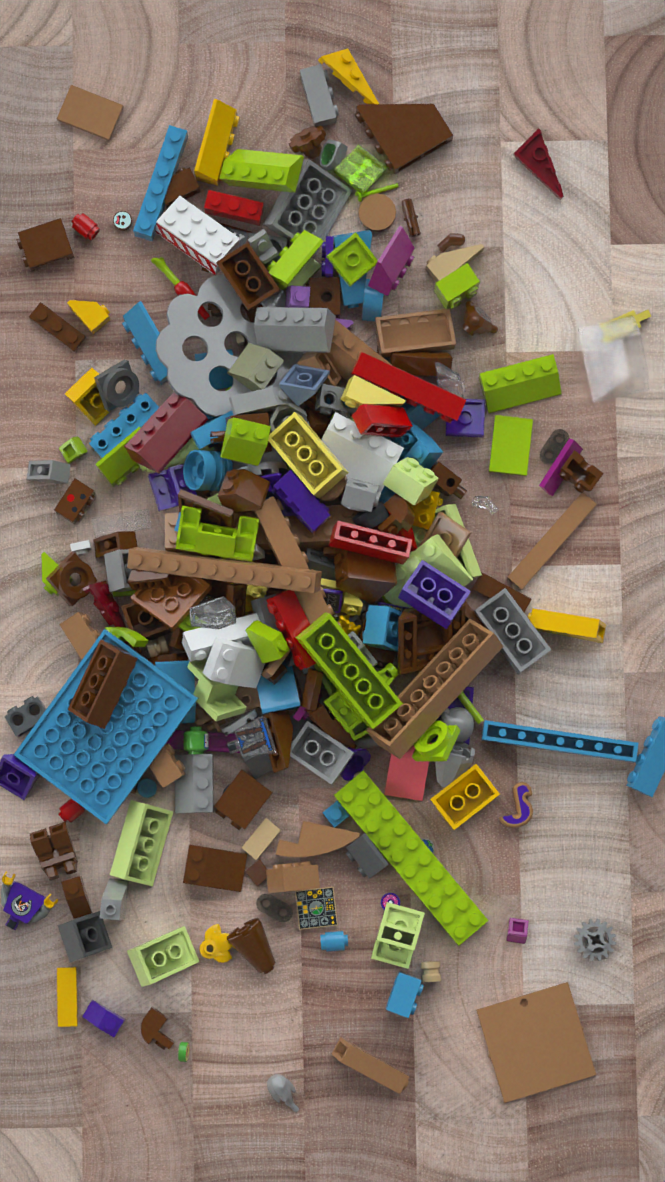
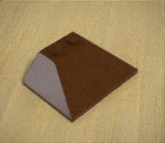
M465 605L461 607L447 629L415 608L403 610L398 619V674L401 675L424 669L465 624Z

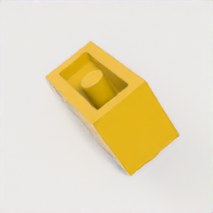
M69 300L67 302L69 308L92 334H95L110 321L108 315L110 312L103 304L100 306L97 302Z

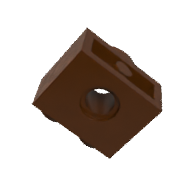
M340 277L309 278V283H305V287H310L308 308H328L336 318L340 319ZM328 294L332 299L329 302H324L321 297Z

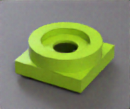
M435 721L414 743L415 751L412 758L415 761H447L461 730L457 725H446L442 721ZM438 736L436 742L429 744L434 737Z

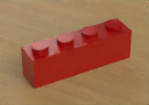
M337 521L332 528L329 546L404 565L410 556L412 539Z
M284 590L267 599L268 610L274 615L276 626L284 635L285 641L294 656L293 661L295 665L302 670L316 664L295 638L310 623L294 590Z

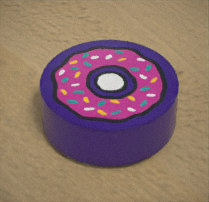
M386 893L381 898V906L384 910L387 902L400 906V899L394 893Z

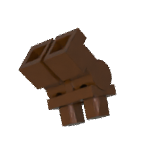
M66 821L50 826V835L46 828L29 833L34 852L38 857L42 870L50 881L59 878L57 870L64 867L67 875L77 872L76 863L78 860Z

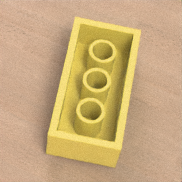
M296 412L269 435L268 441L310 492L318 498L324 496L349 473L303 417Z

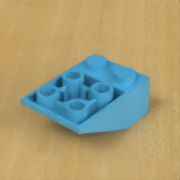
M411 422L413 427L401 438L382 436L404 448L397 463L409 457L417 460L423 468L431 469L443 454V451L433 438L413 422Z

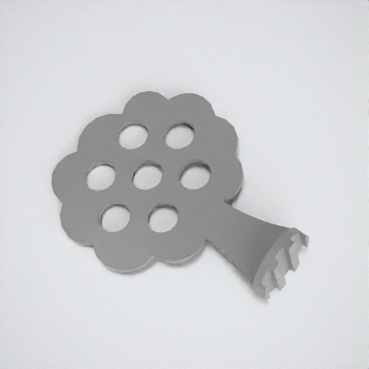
M224 275L208 278L200 286L197 296L183 294L174 298L167 308L166 316L169 325L159 333L156 340V353L161 363L167 368V379L170 387L176 394L193 400L201 412L213 417L222 416L232 410L229 397L252 392L235 378H233L232 387L227 391H218L210 385L209 373L212 369L223 367L230 370L238 357L226 351L224 346L226 336L231 333H240L247 339L248 343L257 345L254 323L248 322L242 317L240 312L242 301ZM280 289L277 295L263 303L262 306L285 307L286 296L284 291ZM212 303L221 310L222 321L218 326L207 327L199 321L198 309L202 304ZM196 337L205 343L207 354L203 360L191 361L184 355L182 345L187 338ZM272 351L282 358L284 362L275 373L274 383L265 388L279 386V383L291 367L297 364L306 352ZM273 446L272 452L263 454L258 466L237 461L232 462L233 469H246L258 476L281 473V477H283L288 472L287 463L283 461L281 455Z

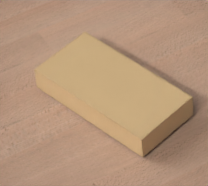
M265 818L242 846V849L257 860L281 830Z

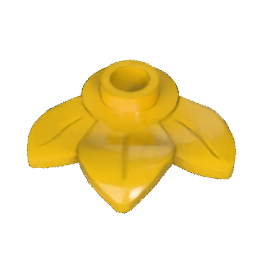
M219 924L208 928L205 932V940L199 947L200 954L206 959L213 958L219 963L231 960L232 956L228 950L232 946L227 940L229 933L221 934ZM208 945L213 948L212 952L206 950Z

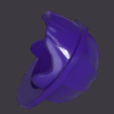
M348 747L349 750L354 752V755L340 774L344 780L350 781L357 772L364 770V766L368 764L371 758L368 750Z

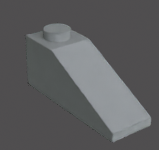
M279 386L229 397L233 415L272 413L276 407L292 403L288 395Z

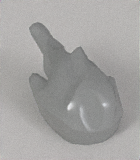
M281 1074L271 1076L267 1081V1088L273 1099L280 1103V1100L284 1101L294 1112H298L299 1108L293 1102L291 1091L293 1093L296 1092L293 1084Z

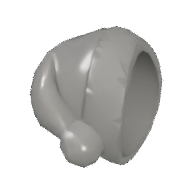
M455 707L449 710L447 708L441 714L440 721L446 725H457L461 730L455 743L464 742L470 737L474 728V720L466 709Z

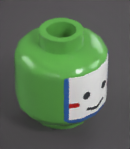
M190 727V731H186L183 734L184 750L188 751V754H204V751L209 748L208 732L202 731V727Z

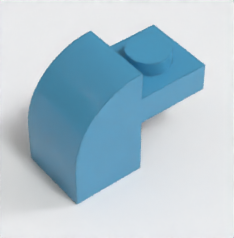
M366 279L362 320L375 322V317H381L384 294L369 287L370 279Z

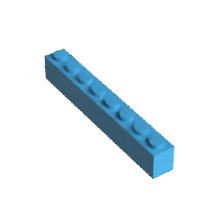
M487 720L483 721L481 741L630 763L636 762L639 744L637 742Z

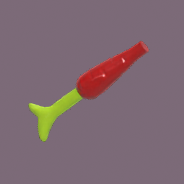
M163 257L151 259V262L173 283L175 293L178 296L183 294L197 296L187 282L180 281L168 268ZM201 305L198 309V314L204 320H207L210 315Z

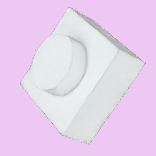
M89 540L70 544L71 551L77 553V556L88 554V550H92Z

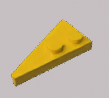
M348 48L321 56L318 59L321 65L323 63L328 65L333 70L332 74L339 78L352 92L356 90L364 97L363 101L366 104H379Z

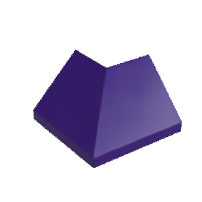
M4 754L0 760V786L25 800L40 774L18 759L14 754Z

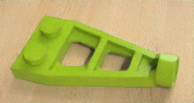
M388 663L383 669L377 671L388 686L393 679L400 675L392 663ZM338 690L323 702L346 732H350L363 721Z

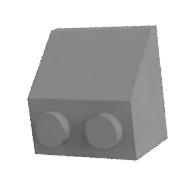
M129 549L116 550L104 554L110 592L132 591L128 584L131 569L127 568Z

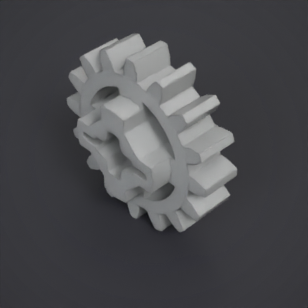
M589 919V924L582 922L583 928H576L579 935H574L578 939L574 945L580 946L577 952L583 951L584 958L590 955L591 961L595 957L601 961V955H604L606 958L609 957L607 951L613 952L614 950L611 948V945H616V942L612 941L616 934L610 933L613 928H607L606 921L600 924V919H596L595 923H593L592 919ZM590 927H598L593 932L587 931V929ZM605 932L608 937L607 943L604 941L603 934ZM588 935H598L597 939L599 940V942L602 943V945L599 943H594L592 945V939H590ZM582 937H585V938H586V941H587L586 948L584 947V945H583V943H582ZM600 947L603 949L598 953H592L595 948Z

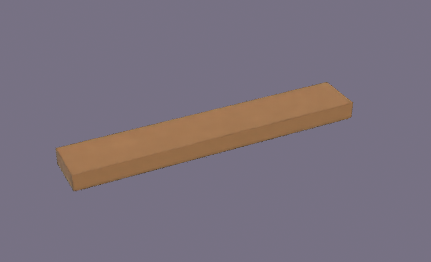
M581 493L507 578L522 590L597 504L585 493Z

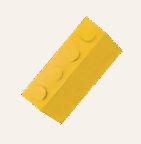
M218 99L213 100L194 170L197 181L218 186L219 181H222L220 174L223 162L230 155V152H227L228 147L233 145L235 134H232L233 129L238 127L240 119L237 116V109Z

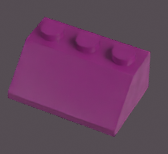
M399 225L377 261L368 284L369 287L386 296H389L392 290L396 291L400 283L398 279H403L407 271L405 267H410L415 258L412 256L415 248L402 226Z

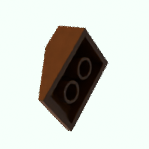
M189 844L183 883L241 892L247 854Z

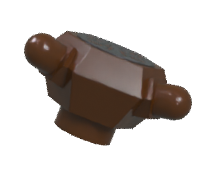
M472 301L466 302L463 318L465 323L462 327L468 334L473 336L475 333L480 335L498 332V327L492 324L491 318L481 308L475 306Z

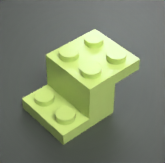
M206 658L199 661H189L187 668L199 679L194 691V695L199 698L197 703L215 721L245 713L247 707L235 695L238 686L216 682L203 674L207 662Z
M387 902L371 959L409 969L425 912Z

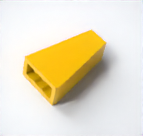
M534 608L528 614V619L537 631L603 643L606 624L600 619Z

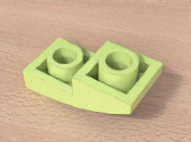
M311 257L288 286L305 287V283H308L309 278H312L320 270L321 264Z

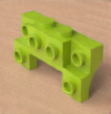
M182 506L175 549L197 552L202 555H215L225 559L253 561L259 519L240 516L238 529L200 523L202 509Z

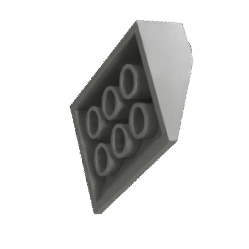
M303 159L296 192L281 191L263 225L278 235L287 238L289 241L297 232L301 234L304 230L324 241L352 189L311 160Z

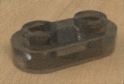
M557 429L553 431L542 447L539 457L544 464H553L569 439V434L565 430ZM556 437H561L563 441L558 443ZM547 452H550L552 454V458H547L545 454Z
M262 894L257 899L256 905L258 910L279 922H287L292 918V907L270 894ZM266 899L270 901L268 907H264L262 904ZM281 909H286V916L280 915Z

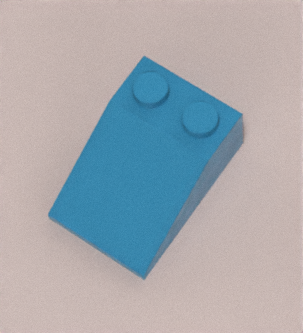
M189 661L155 662L156 667L194 694L195 675L187 668ZM196 703L181 723H195Z

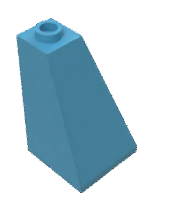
M370 230L356 232L370 249L372 232ZM353 233L334 235V249ZM338 273L343 305H348V308L359 307V303H363L367 273L351 286H348Z

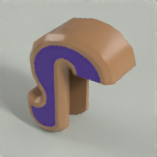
M519 782L512 788L517 814L498 818L500 823L506 827H521L532 819L533 808L526 799V796H532V790L530 785L525 782Z

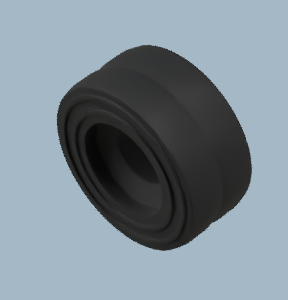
M379 501L377 507H373L372 512L360 511L352 519L356 525L372 529L389 517V512L383 502Z

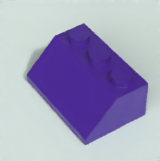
M422 560L403 586L398 598L447 629L471 591Z

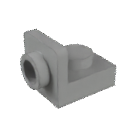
M264 229L248 239L249 244L263 264L279 255Z

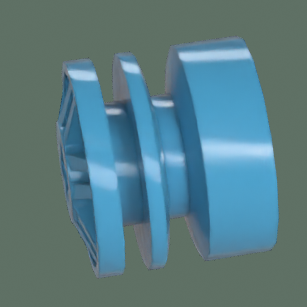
M193 450L189 452L184 462L183 475L185 483L191 490L220 491L227 471L233 470L232 461L220 458L222 451Z

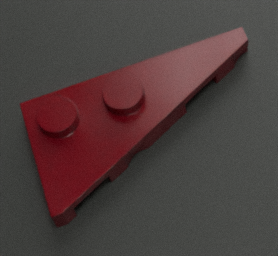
M538 128L514 152L513 156L561 200L564 197L562 187L556 176V170L543 140L542 132Z
M106 580L83 588L85 593L90 592L94 597L93 604L100 611L109 626L114 624L115 627L126 628L119 612V606L115 602L112 592L109 591V584Z

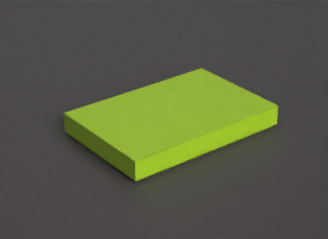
M495 415L489 472L527 476L533 419Z

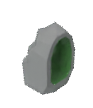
M327 140L320 153L322 169L327 171L333 170L336 165L340 164L342 158H345L348 146L338 141Z

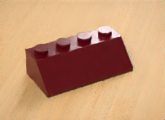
M173 392L124 447L132 461L160 474L192 438L190 432L203 426L208 418L187 398Z

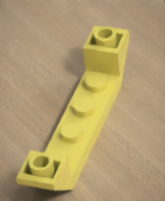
M321 578L320 587L323 589L342 591L336 588V581ZM248 584L246 594L257 598L265 597L267 587ZM343 591L341 612L348 615H360L363 607L362 601L358 597Z

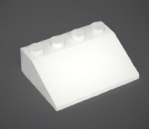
M336 412L321 439L349 472L346 475L347 482L349 478L379 485V492L383 490L385 486L383 483L393 465L397 463L404 449L382 436L361 435L354 421Z

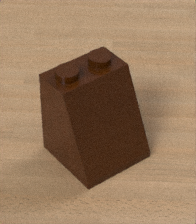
M343 550L334 557L336 588L368 603L374 604L397 585L396 565L394 562L348 550Z

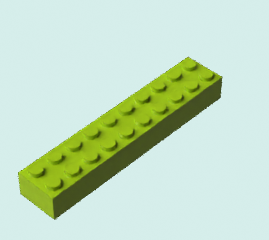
M364 770L334 794L338 802L458 946L489 921Z

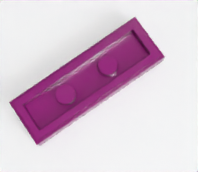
M568 439L539 485L550 496L555 494L563 481L559 474L567 459L574 450L579 454L583 450L573 439Z

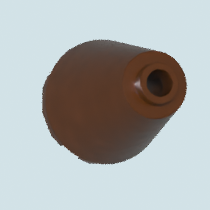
M259 918L245 922V926L240 929L237 927L227 936L228 943L259 973L264 972V974H267L274 969L276 962Z

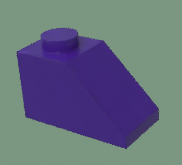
M93 999L82 1016L112 1037L117 1035L126 1020Z

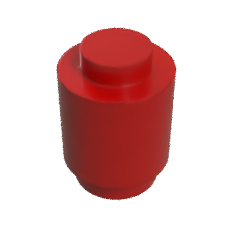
M84 213L81 215L77 214L71 222L73 223L72 228L91 241L100 231V228L97 227L98 224Z
M71 798L59 808L61 812L58 814L64 822L69 821L72 823L85 812V808Z

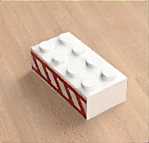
M181 196L156 221L155 233L214 275L220 271L216 262L239 248V237Z

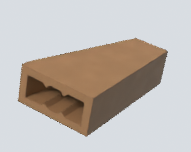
M340 1037L331 1053L341 1063L398 1094L405 1090L408 1085L409 1076L342 1037Z

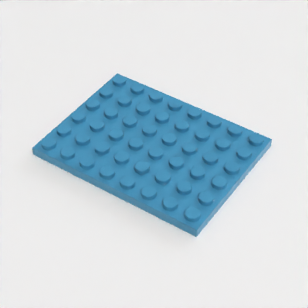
M104 629L14 755L102 822L108 824L199 698L115 635ZM100 639L138 658L105 729L85 722L68 710Z

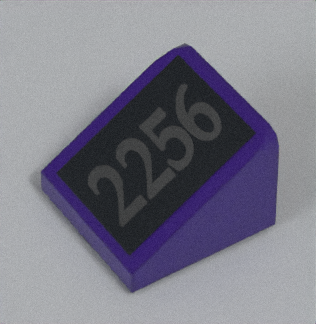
M323 589L326 595L324 598L326 604L331 605L334 613H340L343 591Z

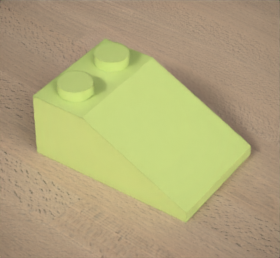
M185 926L127 950L141 987L151 985L199 962Z

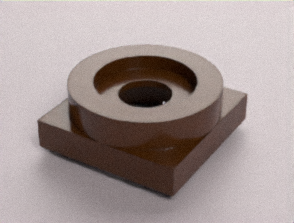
M71 552L46 578L68 606L71 607L90 593H85L84 587L95 584L98 581L91 567L83 562L75 552ZM73 573L79 574L81 578L77 586H72L69 580Z

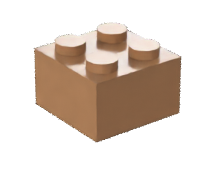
M310 861L273 865V869L266 870L268 893L320 888L318 865H311Z

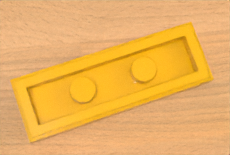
M77 967L57 968L58 1027L78 1026Z

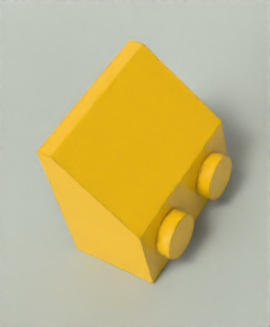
M91 368L65 395L96 426L109 411L104 408L94 379L99 373Z

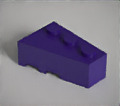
M291 470L273 486L272 493L312 534L329 519L330 514L328 512L330 510L323 503L320 504L316 496L303 485L302 481Z

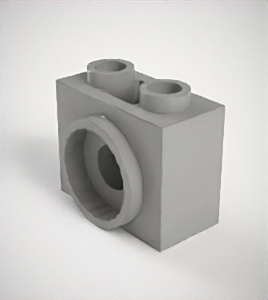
M349 478L341 504L352 510L372 512L373 507H377L381 495V492L378 491L379 485Z

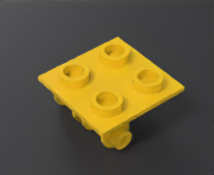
M431 491L427 498L416 505H412L405 500L415 514L413 526L429 530L434 521L436 508L443 503L439 492Z

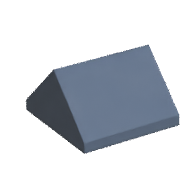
M294 364L279 383V387L297 406H300L317 392L330 374V370Z

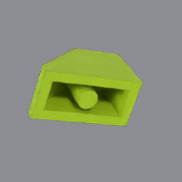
M43 552L41 554L42 582L45 584L43 588L49 594L53 595L55 593L59 596L58 592L46 579L58 564ZM71 576L69 579L70 583L74 580Z
M258 620L254 621L245 630L262 663L281 659L290 650L281 632Z

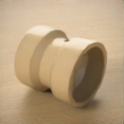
M164 635L158 637L156 641L149 640L146 644L151 658L161 654H170Z
M440 961L421 962V969H423L422 982L441 981V975L439 974Z

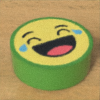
M181 1042L178 1050V1060L180 1062H187L189 1042Z

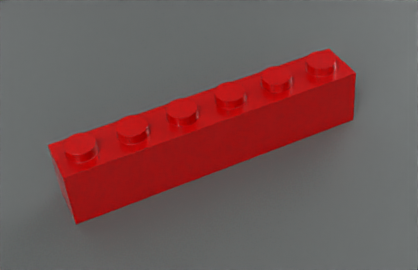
M363 352L359 353L351 371V375H355L398 397L406 399V403L410 406L417 407L419 405L424 408V412L430 415H434V413L441 415L440 419L448 423L458 421L466 403V399Z

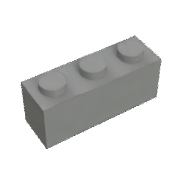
M321 64L301 69L300 78L314 126L322 127L336 123V116H339L337 105H333L331 100L334 98L332 87L328 88L326 82L329 80L327 70H323Z

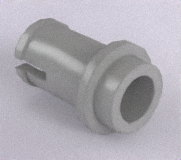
M371 736L358 738L354 741L357 745L356 749H368L379 746Z

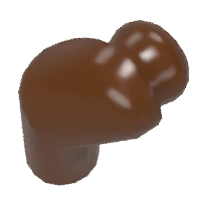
M450 233L437 246L442 252L450 246H461L465 243V236L460 233Z

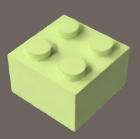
M407 457L393 465L383 485L412 505H416L430 495L439 478L430 469L420 466L417 460Z

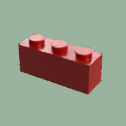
M208 190L204 210L205 214L260 226L264 212V203Z
M362 404L352 415L361 435L401 438L413 427L403 407Z

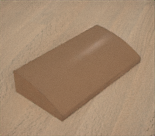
M450 308L375 317L379 355L383 358L391 357V353L435 352L451 350L456 346Z

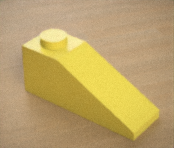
M355 375L348 380L340 399L351 408H358L362 404L401 407L406 401Z

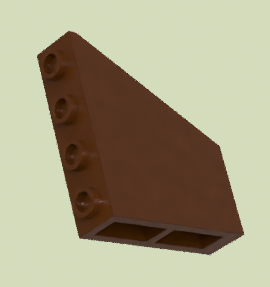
M359 104L356 106V119L360 124H364L366 135L369 139L374 140L376 151L379 155L382 154L386 159L384 163L389 171L392 170L394 174L453 140L451 130L434 104Z

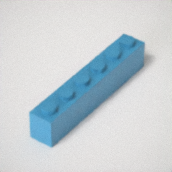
M171 125L168 127L133 230L136 237L153 242L156 234V221L162 216L165 207L164 200L172 176L175 175L188 140L187 130Z

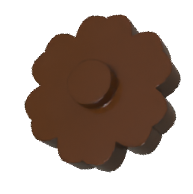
M311 126L303 129L302 132L295 134L290 139L289 146L291 151L294 153L300 151L309 159L319 157L322 149L321 142L325 140L326 132L321 126Z

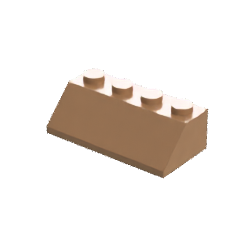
M335 319L330 353L326 354L342 378L348 382L353 377L351 371L361 352L390 364Z

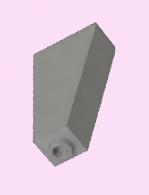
M109 878L101 901V919H125L128 880Z

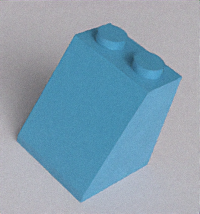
M284 659L281 664L287 668L288 672L275 685L262 675L260 676L257 690L263 715L275 711L298 709L301 706L292 666H286L287 659Z

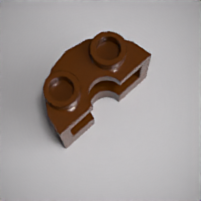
M574 450L560 469L559 476L565 481H570L578 492L583 493L584 491H592L604 473L594 465L587 463L584 457Z

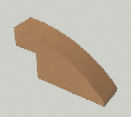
M303 821L298 844L279 840L276 855L309 857L329 853L359 838L360 833Z

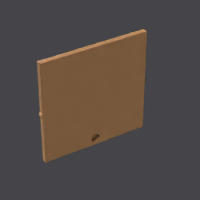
M568 982L476 1010L488 1047V1057L492 1061L504 1103L596 1075L583 1033L584 1027L581 1026Z

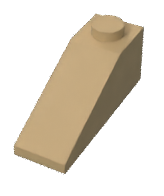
M479 244L441 253L437 257L434 255L426 262V271L438 282L466 263L471 262L483 252L484 246Z

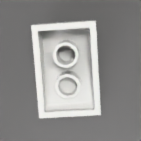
M215 637L203 674L210 680L227 685L256 688L265 663H262L254 647Z

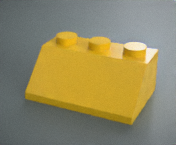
M475 764L430 800L452 830H455L499 796L500 793L479 766Z

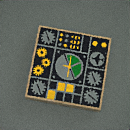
M334 887L295 891L299 930L338 925Z

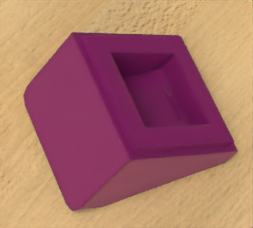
M509 918L506 941L525 944L529 920Z

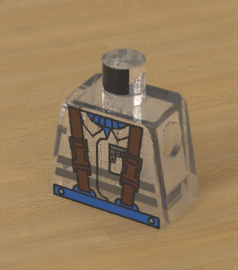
M263 716L235 730L237 740L227 743L231 754L241 751L242 756L245 758L277 753L267 719Z

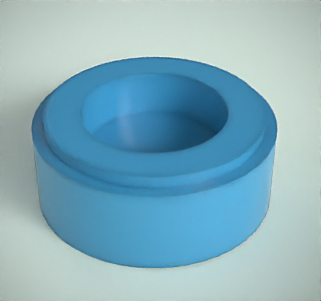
M146 778L138 783L137 790L142 797L150 798L155 795L157 785L152 779Z

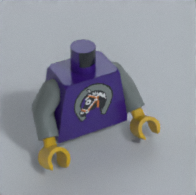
M6 871L2 877L1 905L4 907L3 911L10 914V917L5 925L16 930L20 921L29 924L30 922L36 923L45 918L52 907L57 904L58 899L52 902L50 900L52 894L45 897L18 881H14L15 874H13L12 878L7 877Z

